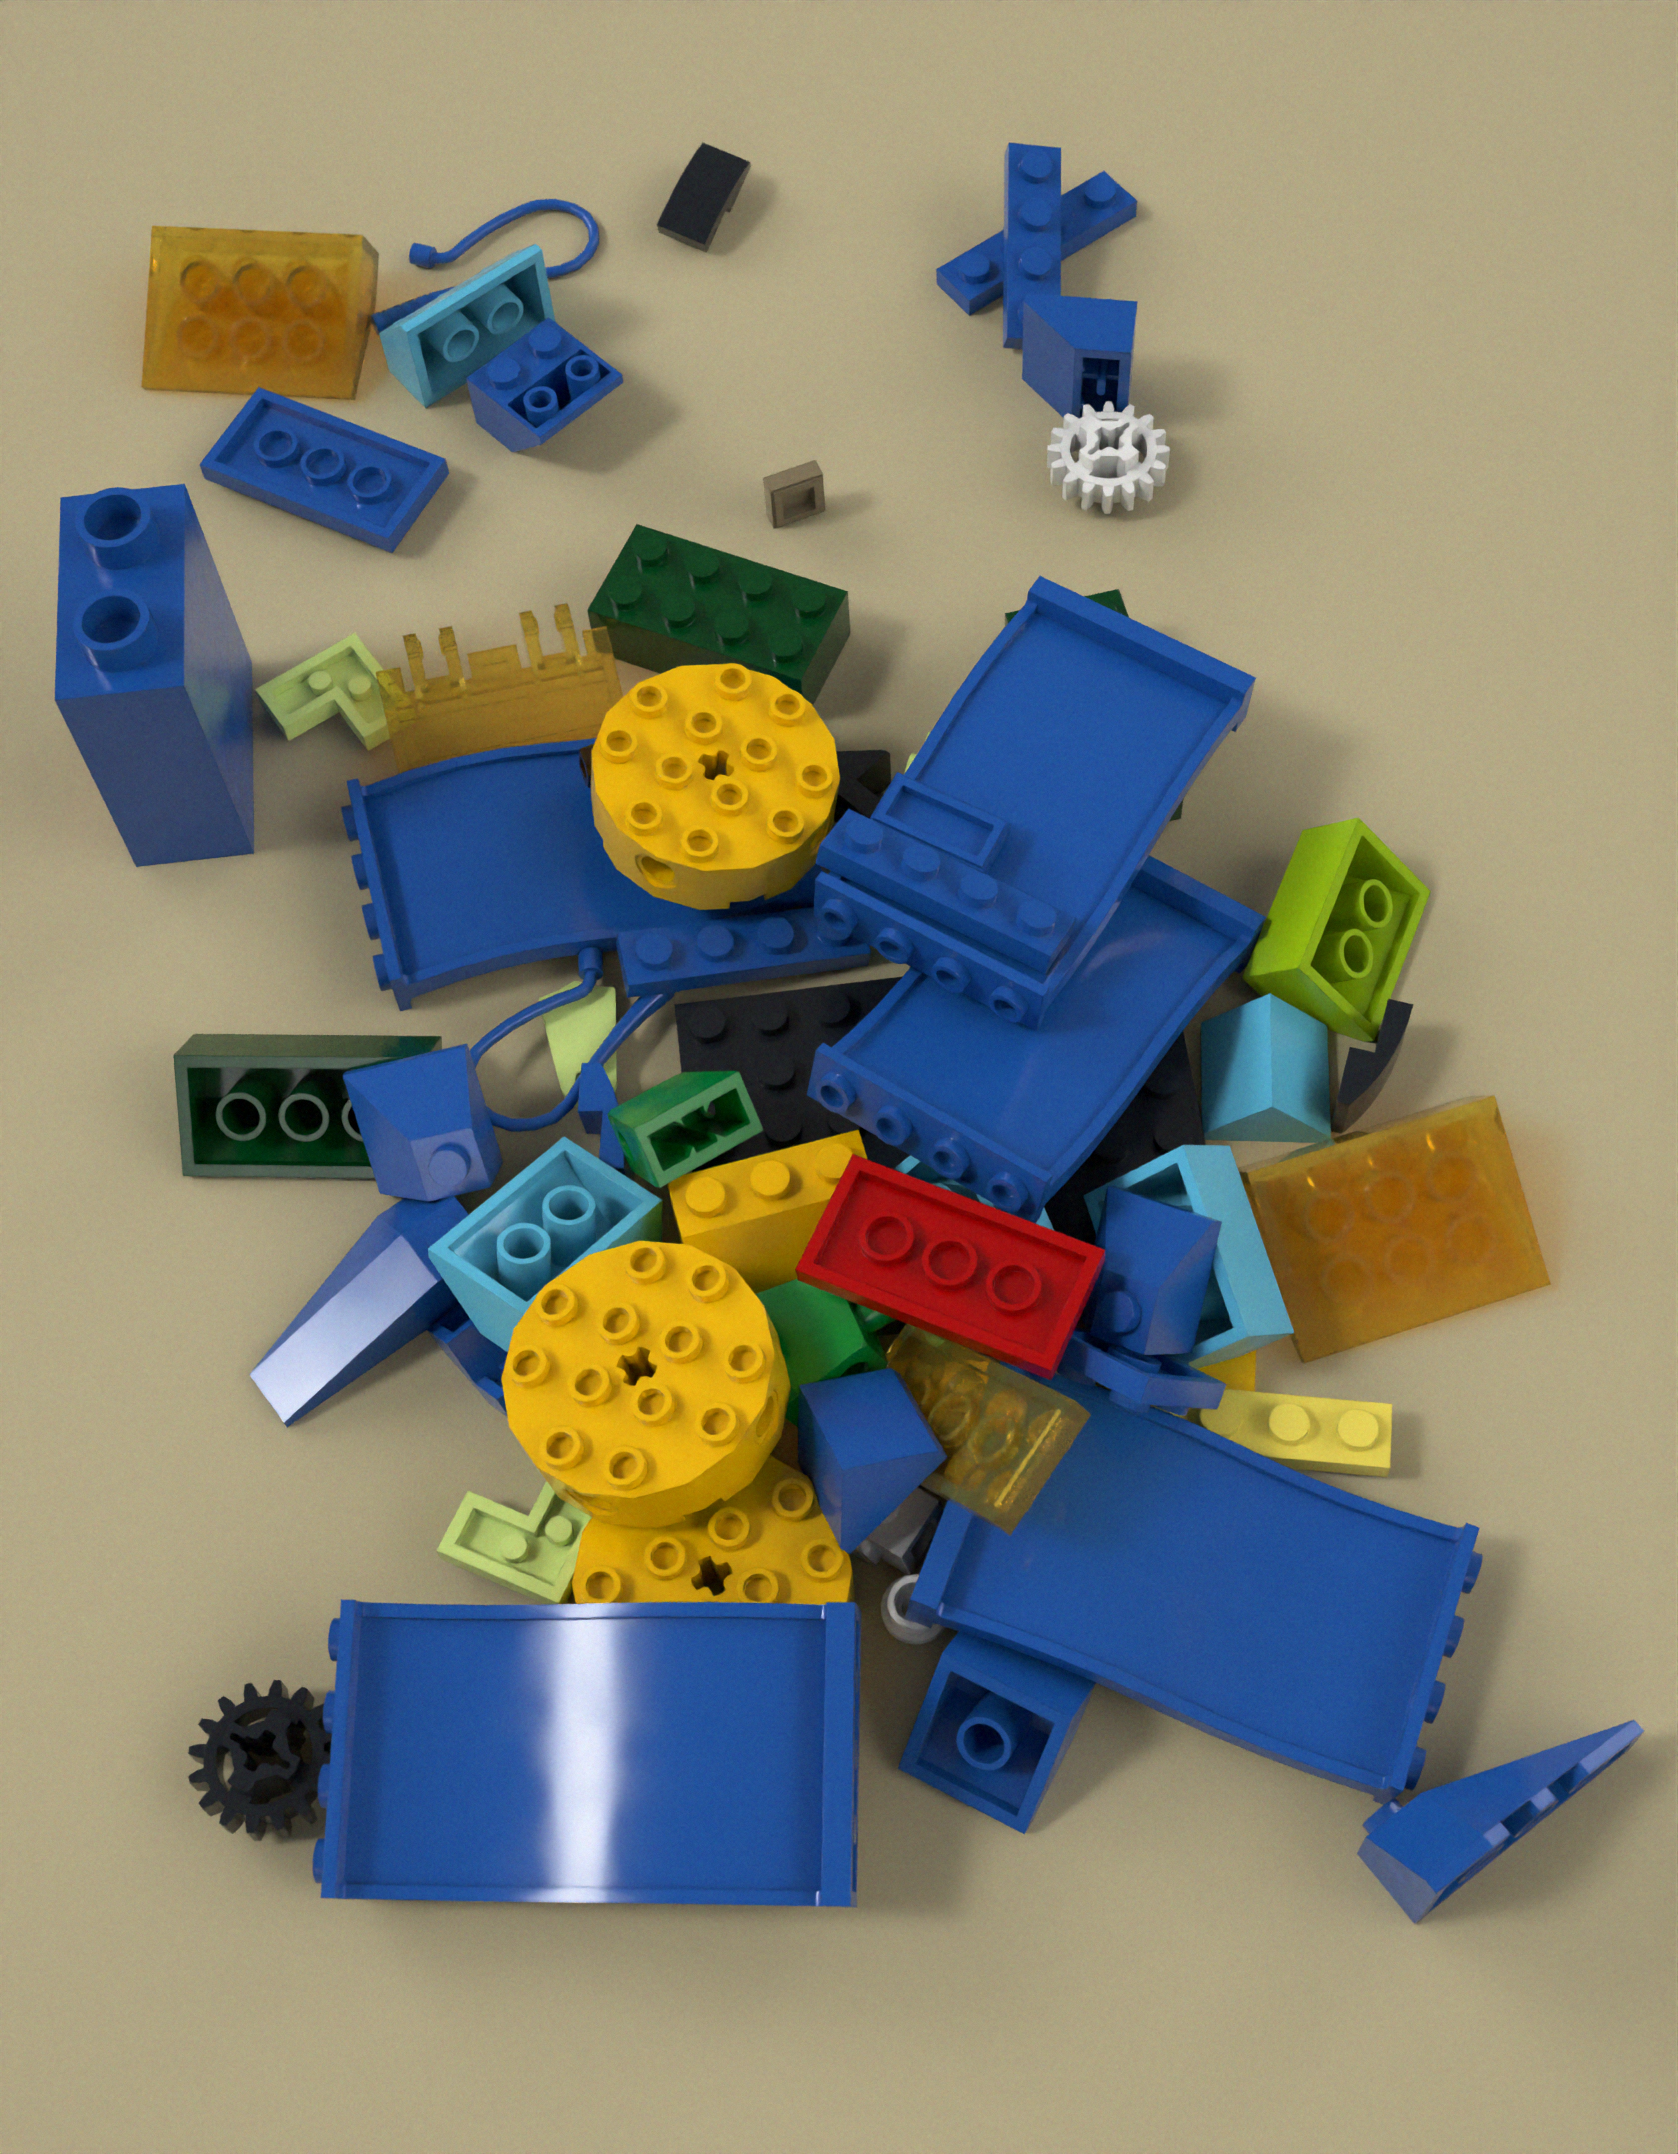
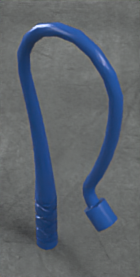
M558 199L534 200L498 215L474 230L447 252L437 253L435 247L414 242L410 248L409 262L427 268H433L435 264L449 263L458 259L490 233L518 218L542 210L568 212L584 222L588 229L589 241L584 251L574 260L558 266L546 267L548 279L576 271L593 257L600 243L599 227L590 212L575 203ZM454 287L431 292L428 295L425 294L408 302H403L401 305L398 304L387 308L386 311L382 310L381 313L377 312L370 315V320L376 334L379 336L381 331L390 327L396 321L405 318Z
M587 947L579 951V977L583 980L579 986L555 994L523 1009L484 1035L470 1049L475 1069L481 1056L513 1030L538 1016L586 997L593 990L597 980L603 977L602 951L595 947ZM680 991L640 996L612 1029L588 1063H601L603 1066L621 1044L647 1018L663 1007L666 1002H669L676 992L679 993ZM581 1074L565 1099L549 1113L534 1118L512 1119L495 1113L487 1107L492 1126L510 1132L536 1131L558 1123L578 1102Z

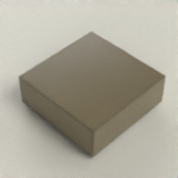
M816 460L763 478L766 514L773 528H778L825 511L823 473Z

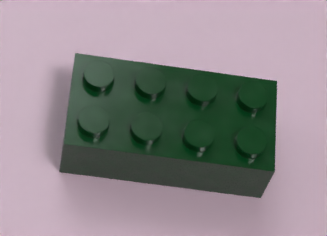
M636 524L587 609L596 653L659 674L679 666L736 663L748 670L775 677L790 689L799 692L812 705H814L851 634L848 591Z

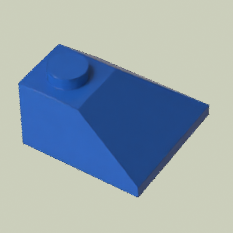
M468 1044L355 1069L343 1074L380 1194L429 1202L491 1188L503 1164V1159Z
M1107 1186L1094 1246L1105 1250V1262L1080 1316L1089 1334L1142 1355L1192 1353L1222 1221L1116 1186Z

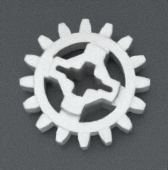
M1112 401L1105 402L1102 412H1095L1089 404L1083 405L1082 418L1079 419L1067 413L1064 416L1063 428H1053L1051 431V445L1047 446V468L1051 469L1050 482L1052 486L1063 485L1062 498L1066 501L1077 495L1082 497L1081 509L1087 511L1094 502L1102 503L1104 514H1110L1113 503L1119 502L1127 511L1133 510L1134 497L1138 496L1149 502L1153 499L1154 486L1163 487L1165 483L1166 469L1169 466L1170 447L1165 446V430H1153L1154 417L1151 414L1145 415L1140 419L1135 418V406L1130 404L1124 408L1122 413L1114 412ZM1074 451L1078 453V461L1076 463L1072 459ZM1139 452L1142 453L1145 459L1143 463L1138 461Z

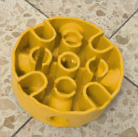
M740 664L679 666L637 683L606 713L592 748V812L594 825L603 839V848L618 871L653 897L698 910L729 909L730 902L750 901L762 895L767 900L790 890L816 864L819 845L829 834L834 820L840 784L835 739L813 705L799 692L790 689L773 676L748 670Z
M641 1240L589 1254L546 1284L513 1330L501 1377L509 1428L557 1496L601 1523L649 1529L686 1521L684 1515L704 1510L721 1497L725 1502L749 1485L781 1439L791 1391V1384L778 1333L764 1305L738 1271L729 1264L692 1245Z
M769 1455L749 1485L725 1502L721 1497L704 1510L684 1515L686 1521L649 1529L605 1524L592 1517L582 1531L572 1580L576 1604L738 1602L823 1605L826 1602H854L855 1599L853 1570L849 1554L840 1548L818 1504L812 1481L805 1474ZM718 1582L721 1586L725 1587V1591L713 1596L711 1590L706 1586L710 1583Z

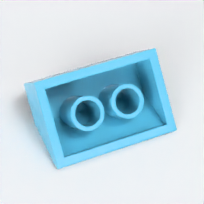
M537 244L510 253L379 333L389 371L425 408L466 384L468 376L549 317L555 322L542 249Z
M564 1136L428 1248V1256L480 1334L508 1352L515 1326L533 1303L540 1290L550 1281L589 1254L640 1240L662 1242V1199Z
M1182 1145L1083 1195L1096 1234L1107 1186H1116L1222 1221L1192 1353L1167 1355L1198 1369L1243 1356L1294 1333L1230 1145Z

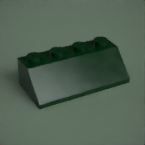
M193 1034L173 1055L183 1176L375 1178L343 1074L355 1069L441 1050L442 1037Z

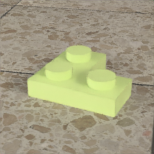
M356 633L255 689L261 705L288 741L337 713H340L368 751L418 723L412 705Z
M547 1481L529 1516L467 1491L436 1551L441 1560L543 1604H566L573 1591L572 1580L582 1531L592 1517L560 1499Z

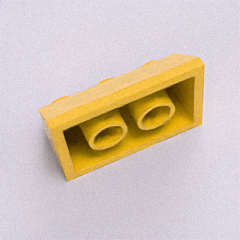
M859 1130L685 1174L668 1183L667 1186L681 1243L692 1245L734 1267L755 1294L797 1279L795 1269L852 1154L867 1159Z

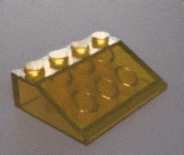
M152 226L141 387L144 390L253 395L257 388L260 387L283 397L355 400L372 325L370 315L374 314L376 307L378 251L364 235Z
M1495 1095L1466 1096L1238 1168L1294 1330L1290 1337L1301 1363L1305 1364L1551 1285Z

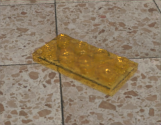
M906 1323L885 1354L888 1359L886 1369L892 1368L901 1374L947 1455V1458L920 1485L1006 1534L1011 1535L1064 1454L1073 1444V1441L1091 1414L1075 1400L964 1346Z

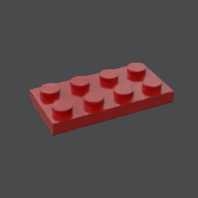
M852 1154L795 1272L798 1281L1052 1381L1104 1265L1105 1250Z

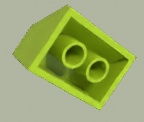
M1359 817L1304 829L1301 832L1242 978L1261 996L1271 993L1327 1025V1030L1362 1042L1374 1041L1384 1016L1387 1001L1391 998L1431 891Z

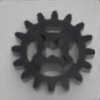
M281 1680L273 1681L269 1688L268 1696H261L252 1683L244 1685V1702L236 1706L230 1699L223 1696L218 1700L224 1716L218 1722L202 1718L198 1723L209 1738L207 1744L189 1746L188 1754L197 1763L204 1765V1768L196 1770L188 1776L189 1783L197 1791H208L200 1800L199 1805L210 1817L221 1813L219 1824L229 1833L234 1834L245 1821L246 1833L254 1841L262 1840L268 1824H273L283 1838L290 1837L292 1832L291 1819L300 1814L310 1824L318 1820L311 1804L318 1797V1780L323 1764H330L332 1734H326L324 1730V1704L313 1708L315 1698L303 1686L289 1699L288 1689ZM266 1718L264 1721L249 1725L257 1720ZM306 1729L312 1743L310 1765L304 1763L300 1751L306 1741V1737L303 1735ZM251 1751L258 1756L264 1754L270 1757L278 1753L288 1769L276 1763L273 1766L268 1763H262L257 1766L254 1759L247 1752ZM226 1755L232 1758L234 1771L227 1781L231 1785L229 1790L224 1779V1760ZM290 1793L280 1800L269 1803L272 1798Z

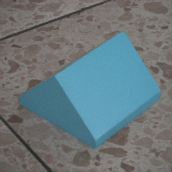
M1271 993L1201 1022V1122L1205 1140L1330 1143L1327 1025Z

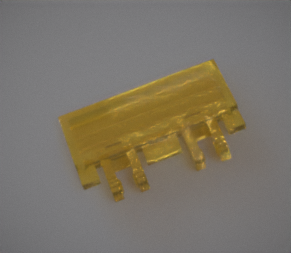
M568 603L555 605L553 618L564 652L543 656L538 637L540 632L536 617L533 616L531 610L518 613L520 627L530 667H521L516 644L467 653L472 678L466 680L464 679L452 626L439 628L440 634L438 635L440 651L445 656L449 675L426 679L422 660L424 655L421 641L416 637V633L403 635L414 690H405L400 667L376 672L398 774L447 759L500 748L597 738L606 713L623 697L607 627L603 626L582 631L587 655L581 656Z

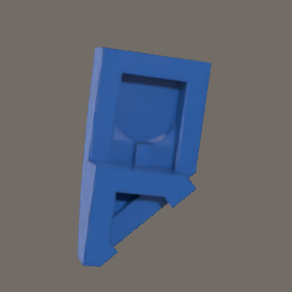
M582 1063L577 1111L586 1134H601L599 1159L635 1182V1173L628 1165L608 1119L607 1113L619 1106L610 1080L601 1063Z

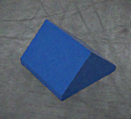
M892 1368L799 1385L798 1464L803 1474L812 1481L818 1504L840 1548L851 1554L947 1458L945 1451L901 1374Z

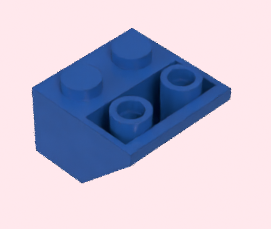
M1025 293L1022 379L1063 418L1067 413L1079 419L1082 418L1083 405L1089 404L1095 412H1102L1106 401H1112L1114 412L1122 413L1124 408L1129 405L1138 301Z
M548 317L468 376L466 381L476 423L511 452L542 445L623 383V375Z

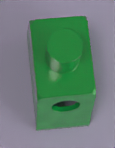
M739 1071L683 1072L622 1103L607 1113L610 1124L631 1170L658 1188L663 1187L763 1131ZM711 1101H713L715 1106V1115L707 1111Z
M798 1279L755 1294L764 1305L779 1336L791 1385L785 1418L796 1427H798L799 1385L886 1369L888 1359L875 1331L897 1319L798 1281Z

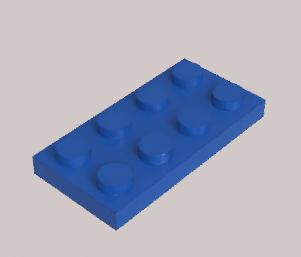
M260 387L257 388L199 464L206 480L391 553L394 552L449 474L445 458Z

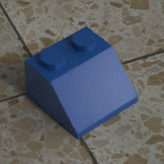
M959 1631L942 1652L898 1769L1025 1835L1075 1736L1096 1683L1042 1660Z

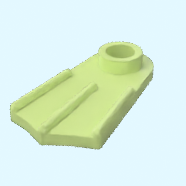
M573 981L560 990L539 998V1001L573 989L582 982ZM594 986L593 990L586 997L542 1015L561 1093L564 1098L581 1074L582 1063L589 1062L617 1024L616 991L614 987ZM617 1050L603 1065L614 1092L617 1089Z

